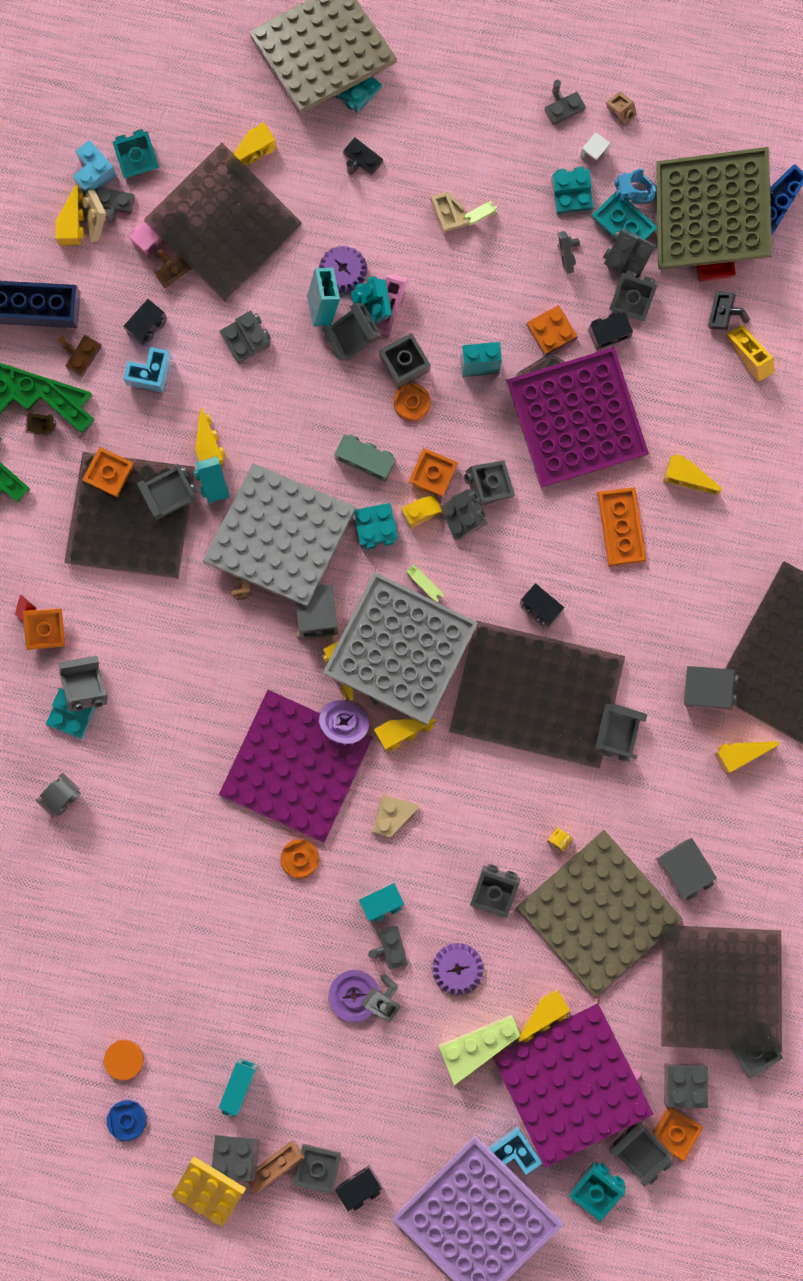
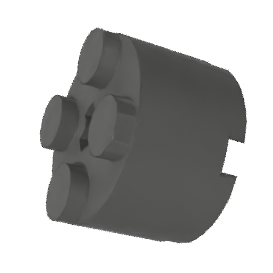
M61 773L59 775L60 778L57 781L54 780L41 793V798L36 799V802L52 817L62 815L68 808L66 804L74 802L81 795L79 792L80 788L64 773Z

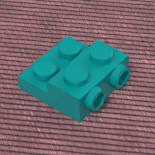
M371 76L334 97L340 98L348 109H353L358 113L382 88V84Z
M143 129L134 131L133 135L126 137L125 134L115 137L116 141L112 143L124 179L159 168L148 131L144 132Z
M579 166L574 168V171L566 172V169H558L552 174L551 181L556 214L593 210L592 184L589 169Z
M374 276L367 278V283L355 285V290L351 292L353 304H364L374 323L378 324L392 316L386 280L378 279Z
M391 503L355 510L354 517L361 548L365 547L368 550L376 548V545L379 544L389 546L398 541Z
M59 688L46 725L83 739L96 708L90 707L81 711L68 712L64 691Z
M594 1161L584 1172L581 1180L569 1192V1197L601 1222L623 1197L626 1186L620 1176L616 1175L614 1177L609 1173V1169L605 1164H597Z

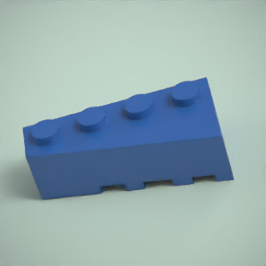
M796 164L792 165L770 187L772 235L803 186V171Z

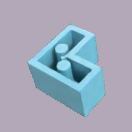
M90 140L75 151L84 167L74 174L73 178L76 185L79 186L85 195L87 190H95L97 192L98 187L102 188L117 176L113 166Z
M150 347L146 365L127 361L123 378L126 385L163 393L172 359L170 352Z
M518 1126L488 1147L504 1164L515 1158L526 1175L542 1164L541 1159Z

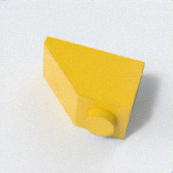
M435 495L418 499L401 508V514L410 529L442 513Z

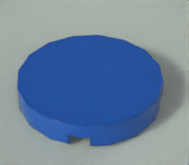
M122 1100L116 1103L107 1115L109 1132L121 1141H131L137 1138L144 1131L147 1124V1115L144 1108L133 1100Z

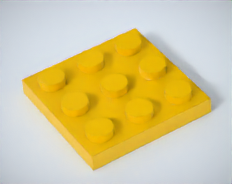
M193 1157L172 1197L210 1219L214 1224L223 1227L246 1188L198 1158Z

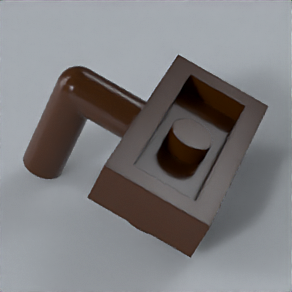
M163 249L154 252L155 257H160L164 262V265L153 273L164 289L195 267L184 251L172 259L169 258Z
M86 335L83 336L77 348L69 344L65 337L59 338L62 348L72 354L65 367L83 377L102 345Z

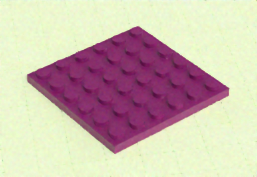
M615 347L507 379L506 382L540 488L649 454Z
M267 690L219 795L325 843L373 737L366 734L360 742H355L353 745L346 744L345 746L342 743L336 744L333 740L329 741V738L324 736L323 731L320 730L319 712L271 690Z
M598 1003L551 1026L544 1032L540 1031L534 1034V1038L525 1043L522 1040L492 1057L545 1168L654 1115Z

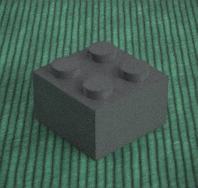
M412 333L379 350V358L397 389L430 372L431 364Z
M664 1063V1104L667 1107L708 1108V1067L704 1064Z
M215 1135L212 1168L233 1180L255 1181L260 1140Z

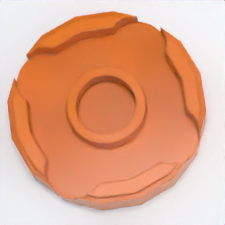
M415 383L400 387L394 396V409L396 413L407 421L422 419L428 413L431 406L428 391Z
M293 840L286 844L282 850L280 857L281 866L292 877H308L318 867V850L307 840Z
M127 1039L118 1040L111 1044L104 1056L106 1071L114 1079L118 1080L133 1078L140 1072L144 1063V1055L140 1046Z

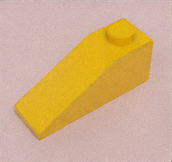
M743 325L727 333L728 339L746 368L758 382L775 373L774 358Z
M671 455L663 481L717 496L720 494L722 487L692 461L685 459L686 457L683 455Z
M778 741L733 743L731 745L727 742L717 748L719 751L714 755L724 772L728 774L780 744Z

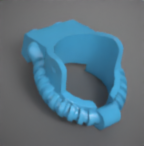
M636 169L628 174L623 173L614 180L618 199L623 201L627 197V200H632L634 204H648L652 202L657 195V186L653 185L651 179L646 177V175H643L644 169ZM631 183H643L650 189V194L648 195L646 190H636Z

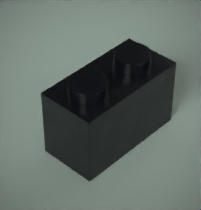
M147 299L123 327L131 337L143 346L146 342L149 343L153 339L154 333L158 328L161 329L166 324L167 316L163 310Z
M615 312L610 314L609 318L603 320L598 318L591 322L588 332L596 350L631 338L633 330L625 312L620 314Z
M536 583L519 602L521 609L527 614L532 613L536 617V622L543 627L545 625L549 627L565 608Z
M368 1165L336 1186L335 1191L347 1211L351 1209L355 1211L364 1205V1200L368 1198L372 1200L381 1193L382 1184L371 1166Z

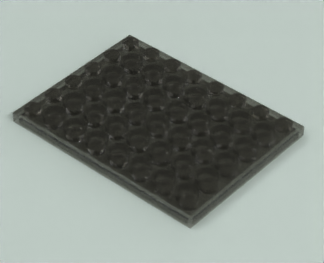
M783 561L725 669H733L736 675H739L738 687L734 688V694H737L736 708L803 744V571Z
M476 621L478 624L472 634L449 733L600 769L603 755L602 751L595 749L605 704H615L625 656Z

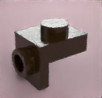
M28 413L25 433L43 436L50 435L56 427V420H53L54 414L46 416Z

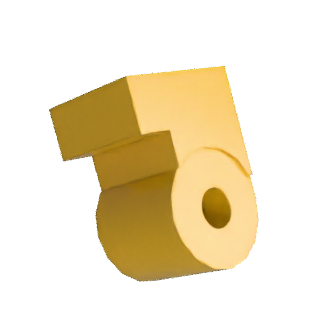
M556 827L547 839V842L561 852H564L572 837Z

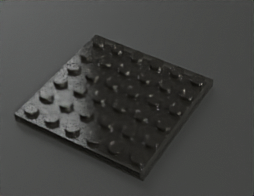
M223 143L144 219V222L224 301L302 225V222Z
M82 452L64 563L179 579L190 504L156 521L137 485L142 480L147 482L175 468V464L125 458L135 465L117 498L83 482L82 479L95 453ZM179 465L180 468L185 467L189 475L186 478L188 483H193L194 470L196 468L194 466Z
M662 925L661 1046L782 1052L781 930Z

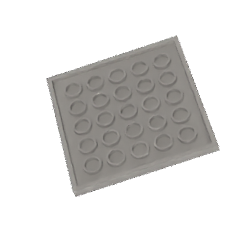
M253 463L203 558V563L307 608L356 507Z
M374 572L323 674L414 720L428 725L478 622Z

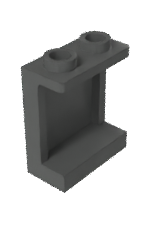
M354 303L350 306V312L332 324V326H324L322 328L325 333V339L331 344L333 354L339 360L348 361L382 336L366 306L362 303Z
M178 463L175 464V468L147 482L142 480L137 483L156 521L197 500L195 494L198 492L193 483H188L186 478L189 475L185 467L180 468Z
M333 585L318 586L307 608L296 603L300 639L339 635Z
M98 656L59 662V675L68 712L81 711L90 707L99 708L107 705V692L104 690Z
M687 666L684 705L686 707L701 706L732 710L733 706L737 704V694H734V688L738 687L739 675H736L733 669Z
M605 704L595 749L602 751L604 756L613 757V755H616L618 760L629 762L630 759H637L638 755L632 753L639 722H646L647 714L616 704Z
M688 838L656 858L659 864L664 867L680 893L681 899L687 898V900H690L698 895L696 891L701 888L704 890L714 885L713 881L717 879L693 838Z
M641 1121L630 1126L610 1145L609 1152L614 1157L618 1156L641 1179V1184L644 1187L648 1183L650 1185L654 1183L658 1178V1174L662 1170H668L673 1164V1153Z

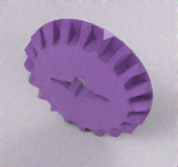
M347 245L331 248L321 258L319 268H334L339 293L355 290V285L363 283L367 275L365 258L355 248H350ZM339 265H341V266H345V265H346V266H347V267H346L347 272H345V271H341V272H340V271H339V270H340Z
M337 700L330 702L320 713V730L323 731L324 736L329 738V741L333 740L336 744L342 743L344 746L346 744L353 745L355 742H360L368 731L369 720L367 714L359 705L351 701ZM341 720L342 722L348 721L347 725H340Z
M463 943L449 944L443 947L434 958L432 966L433 977L437 985L445 992L453 995H464L474 990L482 980L483 962L480 955L471 946ZM459 963V966H469L468 968H464V970H461L460 975H457V973L453 971L447 972L448 970H452L453 968H455V964Z
M349 970L341 973L335 978L329 989V1003L332 1010L338 1017L348 1022L366 1020L373 1012L361 1005V1002L372 987L379 991L378 984L372 976L360 970ZM352 990H356V993L366 994L358 997L357 1001H353L349 997L343 998L352 994Z

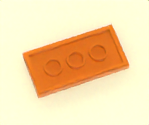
M635 487L597 492L608 567L646 562Z

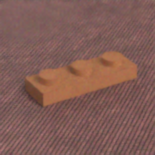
M290 1141L257 1167L255 1181H247L254 1194L261 1192L305 1158L296 1142Z

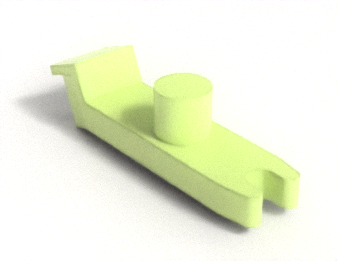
M489 201L467 213L463 220H469L468 225L477 224L485 217L493 216L497 213V206L493 207L492 201Z
M414 564L406 571L434 601L439 602L437 599L438 595L442 598L444 597L443 593Z

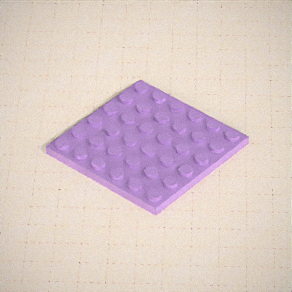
M476 1135L392 1218L453 1281H507L563 1227V1222Z

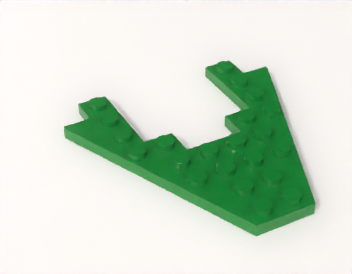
M0 363V415L14 400L29 411L42 398L81 434L95 421L93 417L82 409L93 397L91 392ZM0 462V495L5 491L18 503L30 491V488Z

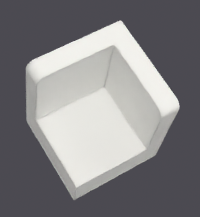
M595 132L582 148L580 156L584 158L588 154L594 160H598L601 155L604 156L608 152L610 142Z

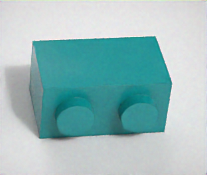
M218 456L196 462L197 470H194L196 480H201L202 486L199 487L202 498L206 497L208 503L229 498L228 487Z
M395 883L359 899L368 921L373 920L374 923L384 919L383 914L389 911L391 914L401 911V906L404 905Z

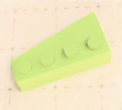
M512 1015L439 1045L454 1085L520 1036Z

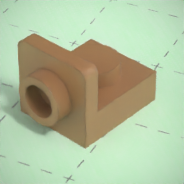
M621 92L606 102L607 108L619 116L620 122L623 125L637 115L634 101Z
M237 578L239 588L242 587V589L233 590L231 594L233 597H237V600L247 599L248 595H252L251 583Z

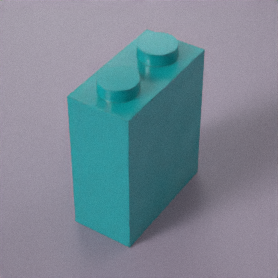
M315 268L307 294L313 326H332L340 301L334 268Z
M500 342L462 345V377L500 373L502 363Z
M239 1058L236 1062L218 1109L222 1110V1114L233 1117V1115L237 1116L241 1111L258 1068L257 1064Z

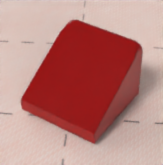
M20 595L15 615L23 621L22 611L36 610L37 608Z

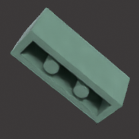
M344 434L334 454L335 459L386 482L396 463L394 455L386 450H383V452L377 450V447L367 442L364 444L354 435L350 434L347 436Z

